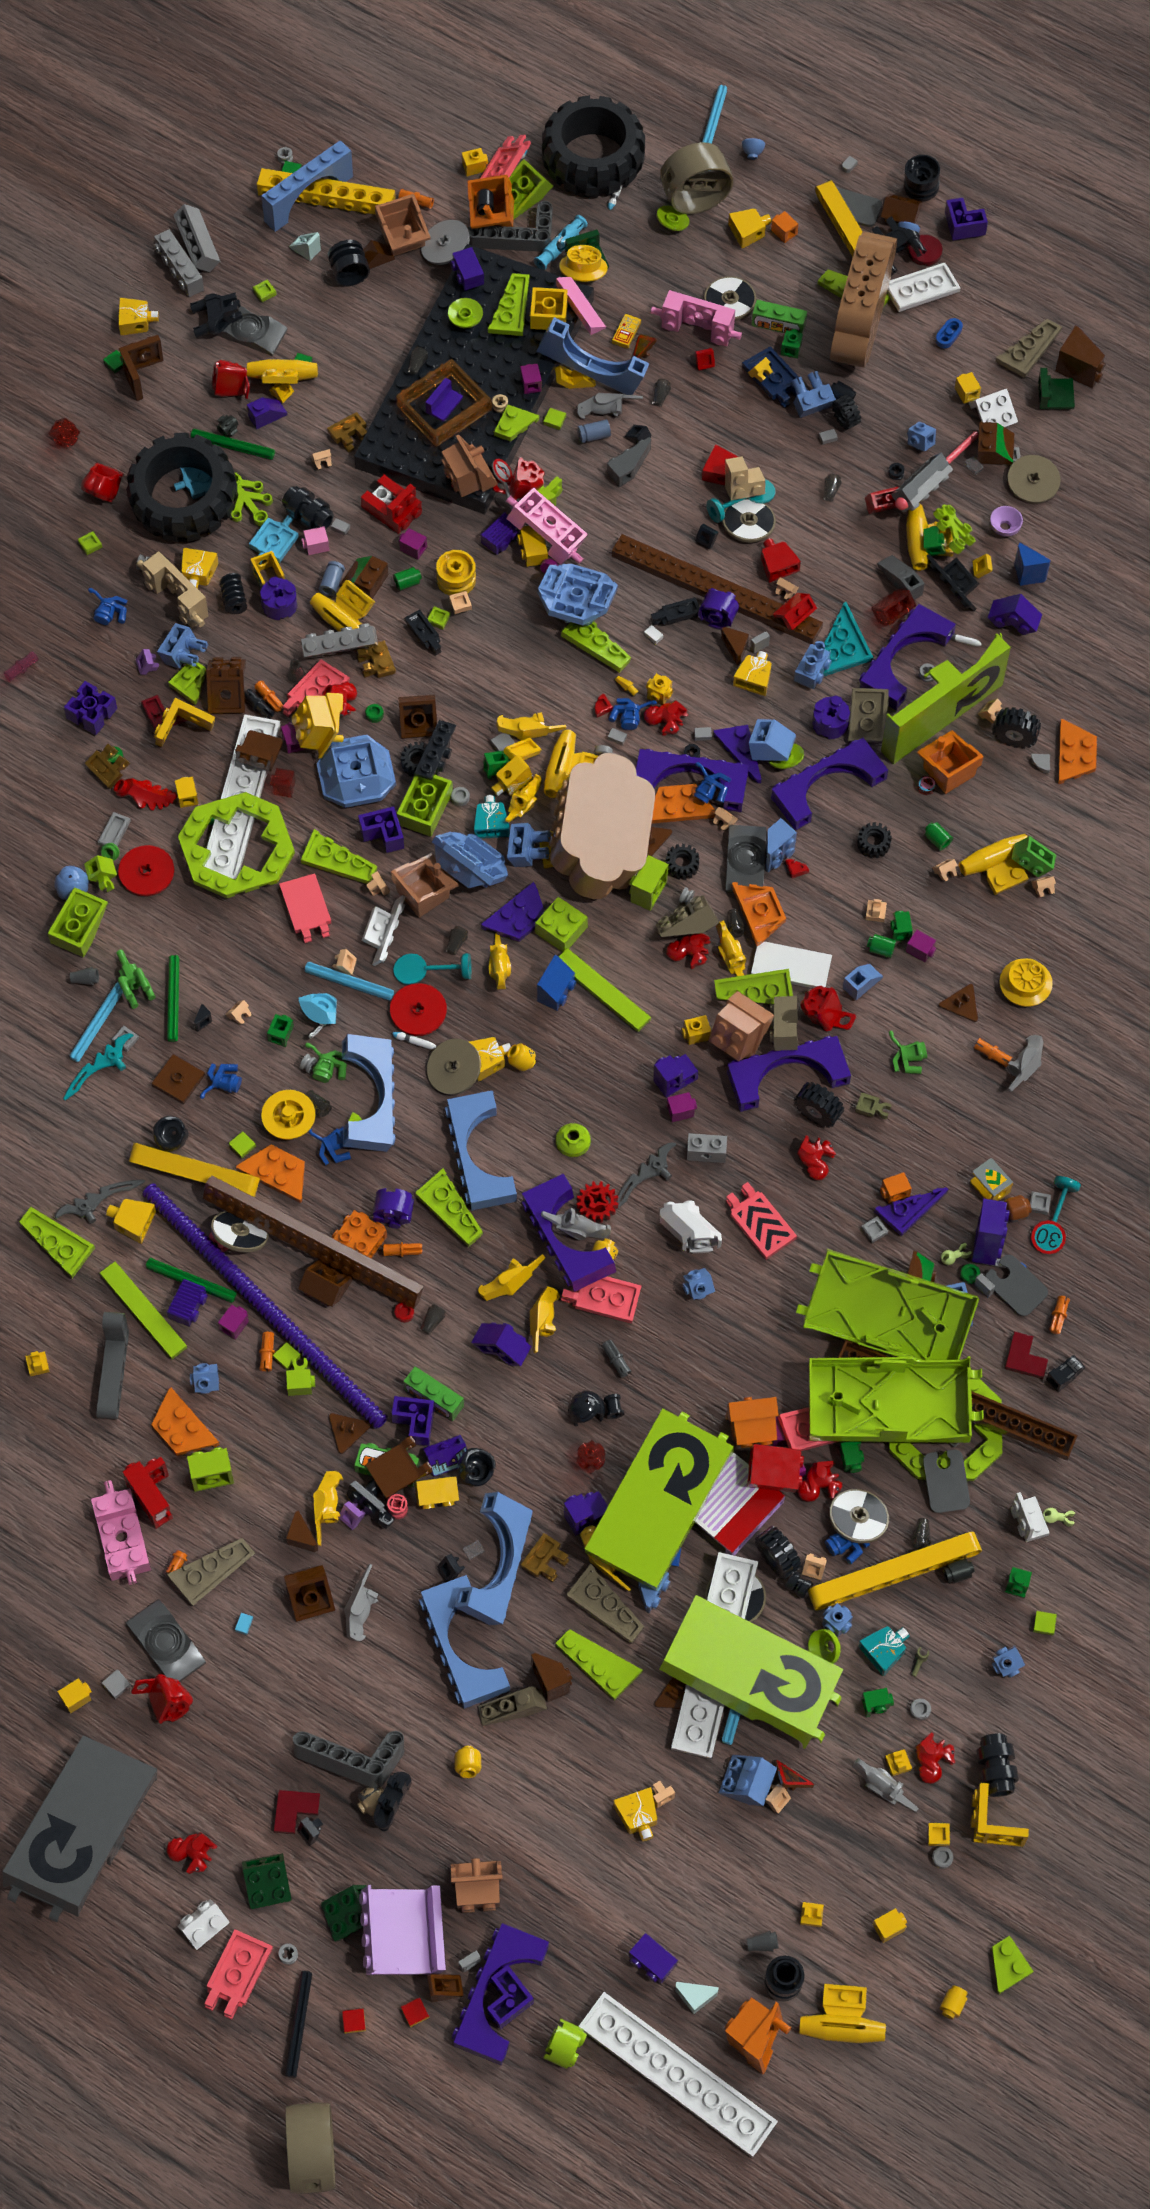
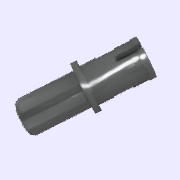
M612 1340L604 1342L602 1347L610 1359V1364L614 1365L621 1378L626 1377L632 1371L623 1359L624 1355L620 1354Z

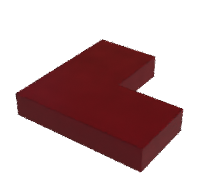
M158 695L141 701L154 731L158 724L162 725V716L166 710ZM177 716L173 726L187 720Z
M1014 1331L1005 1369L1044 1379L1048 1359L1029 1354L1034 1336Z
M279 1790L274 1833L295 1834L297 1814L318 1816L320 1793Z

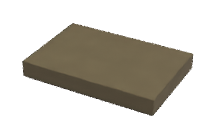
M852 688L849 743L864 738L867 743L882 744L888 712L889 689Z

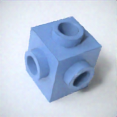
M918 422L908 429L909 445L924 452L935 445V428Z
M705 1268L692 1270L683 1276L685 1281L682 1284L686 1295L689 1294L693 1300L703 1299L706 1295L715 1292L711 1274Z
M202 1363L193 1366V1373L190 1374L191 1386L194 1385L195 1392L206 1394L219 1390L217 1364L209 1365Z
M837 1603L834 1607L830 1606L823 1613L822 1625L825 1629L832 1631L838 1638L842 1633H847L852 1627V1613L847 1607H841Z
M1016 1646L1009 1649L1003 1647L996 1651V1656L993 1657L995 1662L992 1665L997 1674L1002 1673L1003 1677L1008 1675L1010 1678L1020 1672L1019 1668L1025 1666ZM1006 1659L1011 1660V1664L1005 1665L1004 1661Z

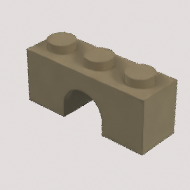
M797 996L774 997V1005L770 1006L771 1013L774 1015L770 1024L771 1029H774V1031H770V1043H774L775 1051L798 1050Z

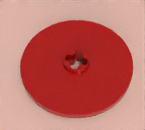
M144 845L136 847L124 855L120 861L118 873L122 885L129 892L139 896H152L161 893L171 884L175 868L172 858L165 850L156 846ZM148 868L150 869V872H149V871H147L146 873L143 872V869H144V870H147Z
M422 983L410 984L401 988L394 995L390 1004V1015L395 1026L402 1032L413 1036L428 1035L436 1031L443 1024L447 1014V1005L443 995L436 988ZM417 1007H421L420 1012L417 1013Z

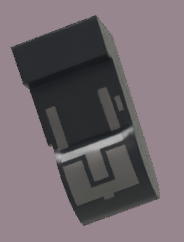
M1073 1355L1059 1367L1050 1371L1046 1380L1057 1392H1060L1085 1369V1366Z

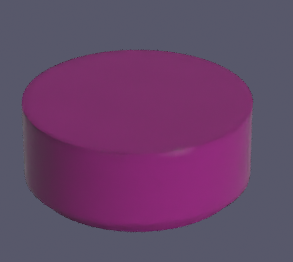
M544 559L540 569L545 574L549 565L559 566L557 562L552 559Z

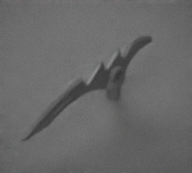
M671 1142L658 1149V1157L650 1154L648 1166L645 1163H641L639 1176L631 1174L618 1194V1208L627 1201L632 1190L642 1181L653 1176H659L660 1174L666 1180L672 1177L671 1173L667 1170L666 1157L670 1149L676 1146V1143ZM631 1183H633V1184L631 1185V1187L628 1189L627 1193L625 1194L623 1200L620 1201L621 1197L623 1196V1194H624V1192L626 1191V1189L628 1188V1186H629Z
M130 1180L101 1187L99 1189L100 1194L86 1193L87 1199L75 1198V1206L65 1204L56 1212L55 1218L73 1213L82 1218L86 1217L89 1223L92 1224L96 1221L92 1213L100 1202L114 1193L132 1190L144 1183L145 1180Z

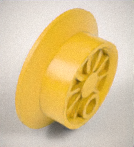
M589 245L571 247L567 251V256L559 263V269L564 276L582 282L595 281L602 278L607 273L608 268L606 262L601 258V252Z
M1018 959L1005 966L1001 972L999 984L1003 995L1010 1002L1019 1006L1031 1007L1042 1003L1048 998L1052 990V977L1047 968L1038 961Z
M279 1091L270 1096L264 1103L261 1113L262 1122L266 1130L277 1138L286 1140L299 1138L306 1134L313 1126L315 1108L309 1097L299 1091Z

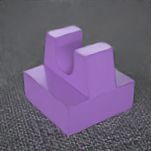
M143 649L135 659L140 674L147 675L149 671H156L159 667L158 663H154L156 654L150 653V649Z
M348 1501L344 1504L339 1519L353 1530L358 1526L366 1513L364 1509L360 1511L357 1508V1503Z

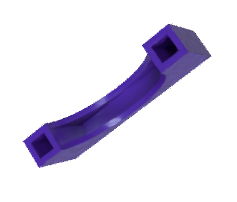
M918 604L915 609H911L908 619L900 624L898 632L892 634L888 645L882 647L878 655L879 657L870 663L869 670L861 675L859 679L860 688L889 689L888 706L897 711L906 699L907 688L895 678L890 664L893 657L903 647L916 642H934L946 646L951 636L955 634L956 624Z
M864 738L852 741L849 746L836 750L828 758H822L817 764L806 767L803 772L790 776L787 781L778 783L772 788L771 799L795 831L811 822L812 812L806 801V793L810 786L819 778L832 773H849L862 778L871 787L887 779V767Z
M651 749L639 750L636 776L646 779L654 789L663 779L676 773L691 772L704 776L701 768L695 765L696 762H699L703 765L708 776L721 772L731 778L730 783L722 778L716 779V781L728 788L724 799V809L742 812L749 765L739 762L730 763L724 760H710L705 757H690L686 754L677 755L670 752H657Z
M827 1036L819 1041H807L803 1045H799L798 1050H772L764 1055H753L748 1059L730 1062L727 1067V1074L740 1112L759 1107L758 1087L762 1079L768 1072L784 1064H804L818 1070L828 1080L831 1088L850 1084L851 1074L838 1037Z
M564 1174L522 1193L524 1201L521 1204L525 1212H530L531 1216L529 1218L532 1225L539 1228L538 1235L541 1241H546L548 1244L546 1249L550 1256L555 1257L556 1260L554 1262L558 1271H563V1279L567 1287L571 1285L575 1292L616 1272L615 1263L606 1247L588 1252L568 1248L553 1234V1223L541 1216L542 1211L556 1215L565 1203L574 1198L572 1187Z
M503 1923L500 1929L496 1928L492 1936L494 1944L492 1949L488 1947L484 1956V1960H487L484 1968H479L476 1979L479 1981L476 1988H471L468 1999L471 2000L468 2008L464 2007L460 2015V2019L463 2021L460 2028L456 2027L452 2035L454 2047L501 2066L510 2045L509 2041L500 2037L486 2020L483 2010L486 1989L491 1982V1977L507 1965L531 1963L541 1966L549 1948L548 1941Z

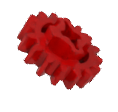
M593 1181L591 1187L585 1184V1190L580 1189V1195L577 1196V1209H580V1215L586 1214L585 1217L588 1219L592 1218L593 1222L599 1219L603 1223V1218L610 1220V1214L615 1215V1209L618 1208V1195H615V1189L609 1190L610 1184L604 1187L602 1181H600L599 1185H596ZM607 1196H608L609 1199H610V1202H611L610 1204H609V1201L606 1200V1197H607Z

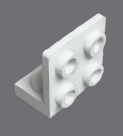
M1007 389L969 402L971 409L977 407L981 422L999 423L1004 427L1018 422Z
M1021 1492L1016 1493L1011 1513L1013 1518L1018 1520L1020 1536H1024L1026 1542L1048 1536L1049 1530L1036 1496L1023 1500Z

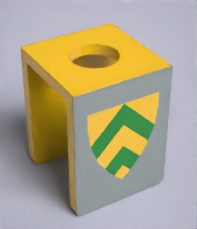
M273 551L250 559L252 573L260 589L265 584L260 573L261 570L273 567L277 577L285 579V575ZM267 560L264 564L259 565L260 561Z
M992 1158L973 1170L975 1177L971 1179L970 1183L984 1199L999 1201L1011 1192L1013 1181Z

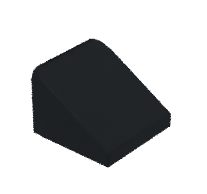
M633 425L625 435V439L637 444L641 440H645L648 437L651 438L652 435L647 426Z
M201 1004L194 1020L197 1032L212 1022L211 1012L204 1004Z

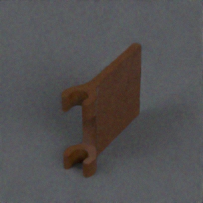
M412 1436L407 1437L399 1445L365 1465L386 1499L416 1480L433 1472L429 1462L417 1468L407 1450L416 1446Z

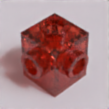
M63 418L55 421L48 434L55 440L57 445L64 448L73 446L77 442L80 431L73 422Z
M591 1440L588 1443H583L578 1448L577 1463L583 1470L586 1469L592 1474L605 1464V1449L601 1444Z

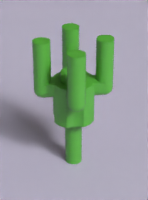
M118 950L116 954L122 965L119 971L120 977L118 982L131 1008L135 1009L139 1006L132 991L140 986L145 991L148 999L154 1000L156 996L142 969L137 968L135 963L129 964L124 951Z

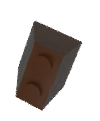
M1075 325L1059 351L1055 371L1093 389L1095 384H1099L1103 377L1102 371L1106 365L1104 363L1105 355Z

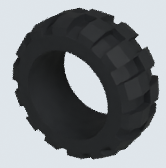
M590 95L578 97L574 103L569 100L557 109V112H553L542 133V159L544 167L549 171L548 174L559 186L564 184L566 191L575 195L578 192L585 193L586 197L598 198V195L606 193L609 196L619 192L621 185L626 188L637 177L645 160V134L635 114L631 115L632 111L623 103L615 104L611 98L600 96L599 99H590ZM596 134L614 140L621 148L607 157L591 159L576 155L566 146L580 136Z
M174 433L173 438L165 439L164 436H161L152 441L153 446L151 448L144 447L135 457L137 464L130 466L127 475V495L137 521L142 522L143 527L153 535L159 536L161 533L165 540L179 542L180 538H187L188 542L201 539V534L207 531L209 534H212L221 527L220 520H227L234 509L233 501L237 498V482L233 466L229 462L227 454L220 446L215 444L212 446L211 440L199 435L189 438L188 433ZM184 467L196 468L204 471L212 478L211 486L205 496L190 506L181 508L167 507L152 498L157 482L172 470Z

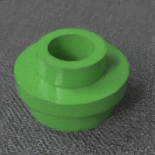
M106 843L102 847L101 855L103 857L113 859V861L119 857V848L114 843Z

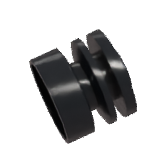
M929 155L913 156L905 165V193L911 199L918 201H928L934 198L939 191L940 165L935 158Z
M344 240L334 244L329 249L328 260L332 267L335 281L339 285H357L368 277L370 268L360 242Z

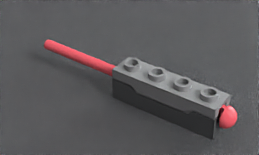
M974 431L946 458L942 452L930 457L891 494L896 501V507L902 510V512L909 509L913 511L919 507V502L924 501L930 496L929 492L935 491L939 487V483L949 478L948 474L953 470L949 464L979 437L978 432Z

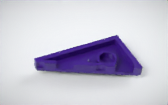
M748 725L714 730V737L724 744V748L732 754L737 763L749 765V776L757 784L761 783L757 760H752L749 741L751 735Z
M937 1188L924 1195L918 1194L902 1201H895L891 1205L878 1206L874 1212L902 1236L948 1193V1188Z

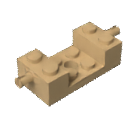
M158 551L145 562L142 560L137 562L136 565L143 571L144 583L149 590H153L158 594L168 587L171 593H176L179 596L177 597V607L180 612L179 618L185 625L188 624L193 628L196 625L202 627L205 624L203 620L208 617L206 597L169 560Z

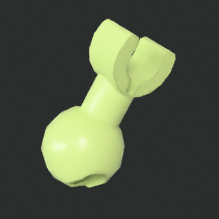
M963 1243L956 1251L945 1250L941 1254V1261L945 1265H952L959 1257L969 1258L972 1252H961L967 1245Z
M1047 1508L1043 1512V1517L1047 1523L1063 1521L1066 1526H1073L1074 1521H1069L1066 1517H1073L1075 1512L1068 1511L1064 1514L1058 1513L1054 1508Z

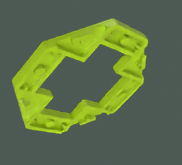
M247 792L195 807L178 835L193 883L225 898L233 897L235 894L244 891L247 893L260 889V886L267 884L273 885L278 883L295 854L279 806ZM238 810L268 823L261 837L263 840L276 845L261 872L244 865L236 880L204 867L211 856V851L197 845L212 818L229 825Z
M971 1379V1391L1002 1403V1400L981 1379ZM977 1423L973 1428L986 1441L964 1461L967 1481H975L1003 1453L1002 1434ZM889 1442V1452L916 1479L926 1480L923 1465L924 1456L910 1442ZM947 1451L937 1459V1465L941 1469H947L950 1465Z

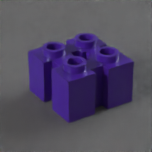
M84 681L77 690L78 697H72L64 706L66 719L77 725L82 722L84 729L97 735L105 725L104 718L110 719L117 710L116 699L105 691H102L101 694L98 693L96 686Z

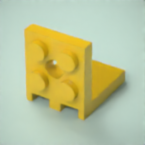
M175 698L170 709L166 708L162 716V725L158 724L154 732L155 744L160 747L163 746L177 716L209 731L214 726L215 717Z
M980 1783L978 1789H975L972 1795V1807H975L973 1815H971V1828H974V1843L1024 1847L1028 1839L1029 1829L987 1825L989 1784Z

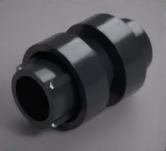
M292 486L283 496L282 504L286 508V513L295 520L301 519V524L309 530L325 527L326 530L332 523L334 514L330 510V505L321 498L315 499V494L306 487Z
M1002 1733L981 1737V1747L976 1750L978 1763L985 1765V1769L980 1771L981 1783L989 1784L988 1794L992 1797L1013 1794L1015 1790L1014 1783L1019 1781L1017 1767L1010 1765V1761L1015 1759L1013 1744L1008 1743L1007 1736Z
M784 1955L773 1959L767 1967L764 1978V1986L767 1993L777 2001L785 2002L794 1999L800 1993L804 1982L805 1973L803 1966L797 1959L791 1956ZM786 1975L792 1981L785 1983L780 1981L777 1976Z

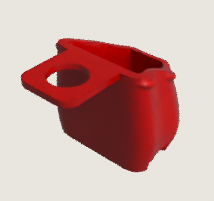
M225 360L215 362L212 374L214 395L221 397L244 395L245 399H248L250 385L247 378V369L238 363Z
M519 458L512 480L507 483L510 496L517 500L523 498L533 488L538 491L544 485L543 477L545 473L543 469L534 461H525L523 458ZM497 478V483H503ZM497 485L493 487L494 492L506 494V491L498 488Z
M95 463V466L90 468V471L82 480L81 489L97 498L112 503L117 495L124 473L112 467Z
M817 986L805 993V997L800 1003L802 1011L811 1019L812 1023L822 1026L825 1031H831L833 1027L849 1030L856 1019L855 1014L842 1011V1004L833 987ZM843 1017H850L848 1024H840V1020Z
M162 1674L156 1675L153 1679L137 1680L131 1690L132 1694L148 1693L153 1712L160 1724L164 1721L174 1722L180 1719L189 1711V1707L193 1703V1697L178 1680ZM141 1684H148V1686L144 1689H137V1687Z

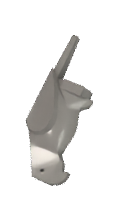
M598 393L578 404V415L582 419H585V416L592 412L596 414L613 413L618 417V415L622 414V399H643V396Z
M1031 1035L1027 1037L1028 1045L1019 1053L1014 1062L1010 1061L1008 1063L1010 1073L1016 1077L1008 1088L1010 1092L1023 1080L1025 1082L1042 1065L1041 1055L1044 1043L1042 1036Z
M573 1208L557 1216L545 1211L541 1212V1216L556 1224L557 1229L578 1240H584L586 1237L604 1239L611 1233L610 1225H601L593 1222L583 1215L576 1214Z
M368 1564L344 1608L347 1638L353 1641H362L366 1637V1635H363V1624L369 1616L371 1605L378 1601V1593L364 1587L372 1568L371 1564Z
M857 1758L852 1767L864 1777L866 1781L865 1786L869 1790L894 1805L898 1802L908 1809L917 1812L919 1808L902 1795L903 1790L901 1788L903 1783L900 1781L897 1783L886 1770L871 1767Z

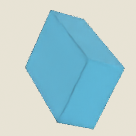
M241 1613L235 1632L247 1635L253 1621V1616Z

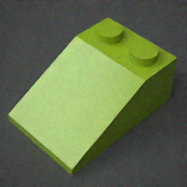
M525 159L521 161L509 177L512 184L511 193L514 198L513 220L542 200L553 187Z
M74 887L48 932L50 943L84 957L94 940L108 902Z

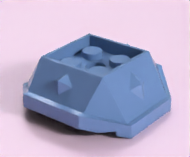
M549 565L538 587V595L549 616L563 619L566 623L573 622L589 626L598 617L607 613L617 592L618 585L607 574L578 565Z
M368 735L345 738L343 742H332L323 757L317 762L323 798L345 808L382 801L390 790L396 786L389 750Z
M448 832L435 836L432 841L435 845L436 863H439L443 870L467 888L480 885L487 888L488 885L491 886L505 881L508 876L507 868L504 864V855L475 834H468L466 836L461 833Z

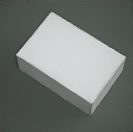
M652 625L644 631V635L655 645L663 639V634Z

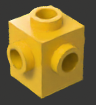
M656 673L654 678H650L647 682V699L655 700L658 704L663 705L672 696V681L668 677Z

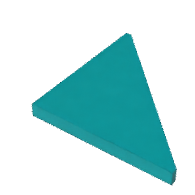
M844 602L824 642V650L831 652L830 660H832L830 668L823 672L824 677L873 661V655L847 602Z

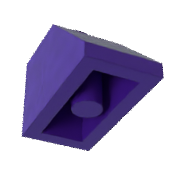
M262 397L247 404L248 417L256 430L287 416V412L279 400Z

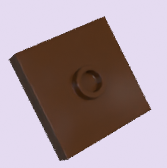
M173 1054L151 1084L154 1088L184 1104L205 1076V1072Z

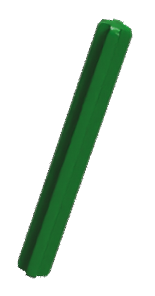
M192 429L191 438L199 435L211 440L212 444L268 459H273L275 456V450L198 429Z
M178 955L169 956L167 1038L169 1042H176L178 1040L180 960Z
M153 1258L147 1260L146 1268L181 1283L183 1279L201 1285L205 1287L206 1293L231 1303L236 1299L237 1294L235 1291Z

